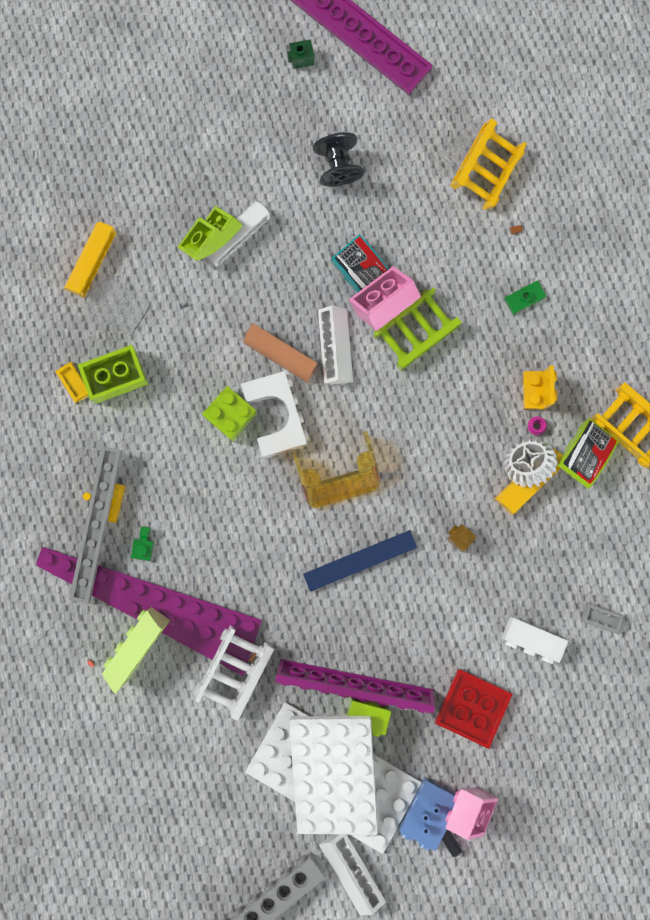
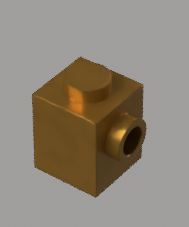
M460 524L458 526L454 525L448 532L450 536L447 540L458 550L464 552L477 536L463 524Z

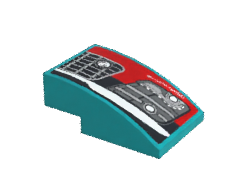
M360 234L331 258V263L357 293L389 270Z

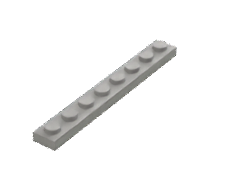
M104 446L101 448L69 597L71 601L90 604L122 456V450Z

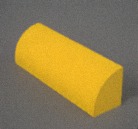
M96 222L63 288L64 290L82 298L85 297L116 235L113 226Z
M554 448L553 450L557 455V466H555L556 472L552 473V477L561 469L558 464L562 457V454ZM512 481L494 499L512 515L545 483L540 482L539 487L533 484L532 488L528 487V485L523 488L520 484L516 485Z

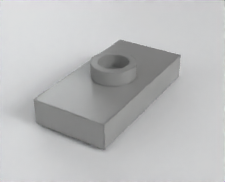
M586 603L580 621L619 634L625 616Z

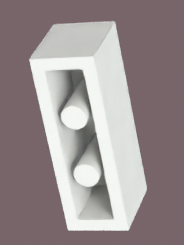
M512 617L509 618L501 638L506 640L505 645L515 649L518 645L524 648V653L535 656L537 653L543 656L541 660L553 664L554 661L560 663L568 643L563 638Z

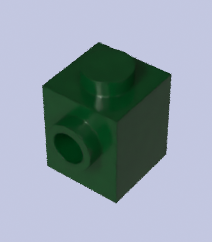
M311 39L289 43L290 51H287L288 63L292 62L293 69L314 65Z

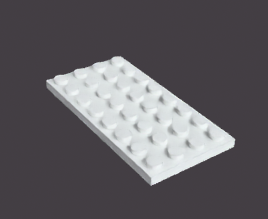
M284 702L245 773L295 802L289 719L290 716L309 715ZM373 753L378 833L377 835L351 836L383 854L422 782Z

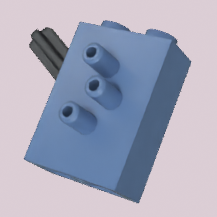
M424 777L399 825L401 836L409 841L412 839L418 841V845L427 851L430 849L436 851L442 840L452 857L459 856L462 853V849L452 832L446 829V817L449 811L454 808L455 803L453 800L455 793Z

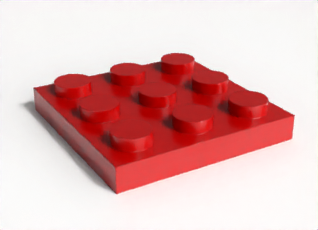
M457 669L434 723L489 749L513 694L461 669Z

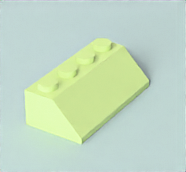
M153 607L140 613L137 617L139 622L136 627L133 625L126 633V636H128L126 641H121L114 650L117 652L113 658L110 656L103 665L106 669L102 675L115 694L127 682L170 622L168 618Z

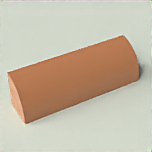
M254 323L251 324L244 338V344L308 383L317 369V363Z

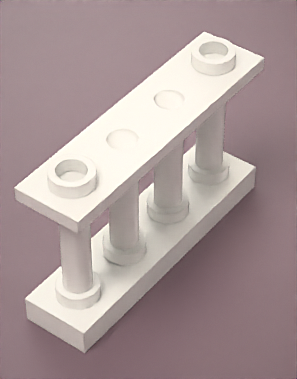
M230 625L229 629L223 631L220 638L222 642L201 683L198 682L193 693L195 694V701L198 703L203 695L228 707L231 718L238 721L274 648L267 642H264L263 646L260 645L258 647L233 635L236 630ZM229 642L252 653H256L255 656L257 658L254 664H248L225 653ZM220 660L246 671L248 676L245 682H239L216 671ZM211 678L237 689L239 694L236 700L228 699L207 689L206 687Z

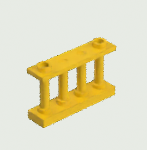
M493 118L483 124L449 185L455 190L461 186H466L485 199L486 202L482 207L484 210L495 207L499 202L500 198L498 196L517 161L524 156V149L527 145L526 142H523L515 147L497 134L494 128L498 122ZM488 139H492L511 153L508 162L487 148L486 143ZM479 155H484L503 169L499 178L478 164L477 159ZM471 171H476L494 184L491 193H488L470 180L468 175Z
M624 382L615 390L618 393V398L602 416L597 413L591 419L618 439V443L634 455L642 467L650 468V449L645 454L637 447L650 431V403ZM624 402L630 403L633 406V410L615 428L608 420ZM639 414H642L647 418V423L630 441L622 433Z

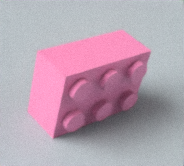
M393 266L350 298L349 301L357 316L377 331L421 296L414 281Z
M477 787L458 790L453 800L455 803L454 808L449 811L446 817V829L467 840L484 836L498 797Z

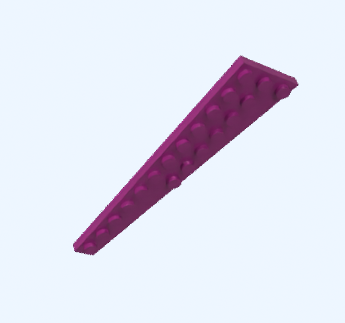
M42 547L36 566L72 585L78 558ZM98 565L92 596L135 619L143 610L147 611L150 607H153L170 620L162 631L163 634L213 660L222 642L220 638L223 631L229 629L230 625L236 630L233 635L252 644L255 643L262 622L261 619ZM229 642L225 653L248 663L251 655L250 651ZM220 660L219 664L244 676V670Z

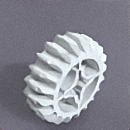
M530 438L528 442L522 440V444L516 443V448H510V454H506L507 460L504 461L505 471L514 484H520L523 488L526 485L532 488L533 484L539 487L540 482L546 483V478H552V473L556 472V453L552 446L548 445L545 441L541 442L538 438L535 441Z

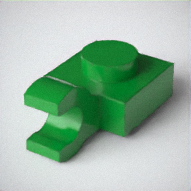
M141 526L140 539H134L131 558L151 561L154 542L149 541L151 527Z

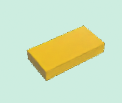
M69 362L55 371L74 403H78L89 396L83 379L73 362Z

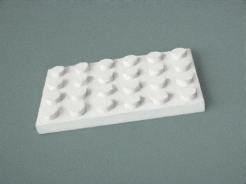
M290 716L289 725L297 834L377 835L378 824L371 716Z

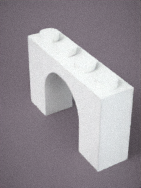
M285 371L241 384L245 400L248 404L267 399H276L282 402L289 411V420L281 431L257 438L263 459L307 446L306 441L309 440L307 430H303L301 423L304 422L301 411L297 412L295 406L298 404L296 393L292 394L290 387L293 386L290 375L286 376Z

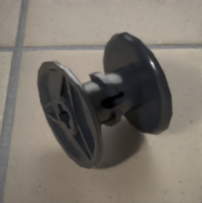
M349 132L330 134L317 140L312 146L313 151L317 155L329 157L327 162L331 169L324 172L320 177V184L323 186L336 187L350 184L359 180L365 174V169L360 165L349 164L350 155L347 154V151L357 144L358 137L355 134Z

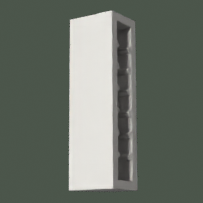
M254 202L237 218L243 225L239 231L223 247L206 258L215 267L219 266L270 219L269 211L259 202Z
M333 305L319 309L324 384L353 382L347 309Z
M334 834L319 844L359 915H373L386 903L347 834Z

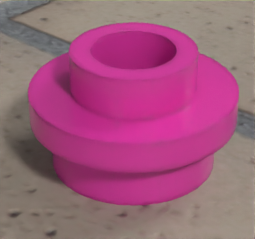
M535 416L528 421L527 427L531 434L541 435L546 431L547 423L542 417ZM534 423H538L540 428L535 429Z

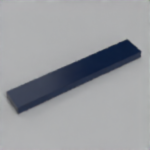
M408 530L303 573L311 592L416 549L417 546L411 531Z

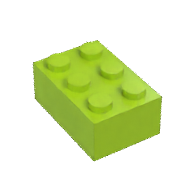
M133 345L78 364L90 401L95 404L149 385L137 350Z

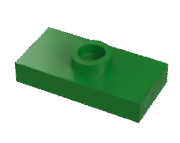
M537 280L506 296L504 300L512 315L545 299L547 296Z

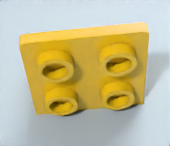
M549 365L544 371L523 372V409L546 410L557 401V390H554V382L557 381V371H554V365Z

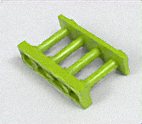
M434 287L431 290L425 289L421 292V297L373 334L375 339L381 335L398 356L397 359L399 361L396 366L400 371L459 328L462 323L458 317L453 320L448 318L432 298L436 291ZM424 302L429 305L443 323V328L439 331L434 330L417 309ZM409 313L414 316L428 334L426 341H419L402 320ZM395 324L413 345L412 348L414 350L410 353L404 352L387 331Z

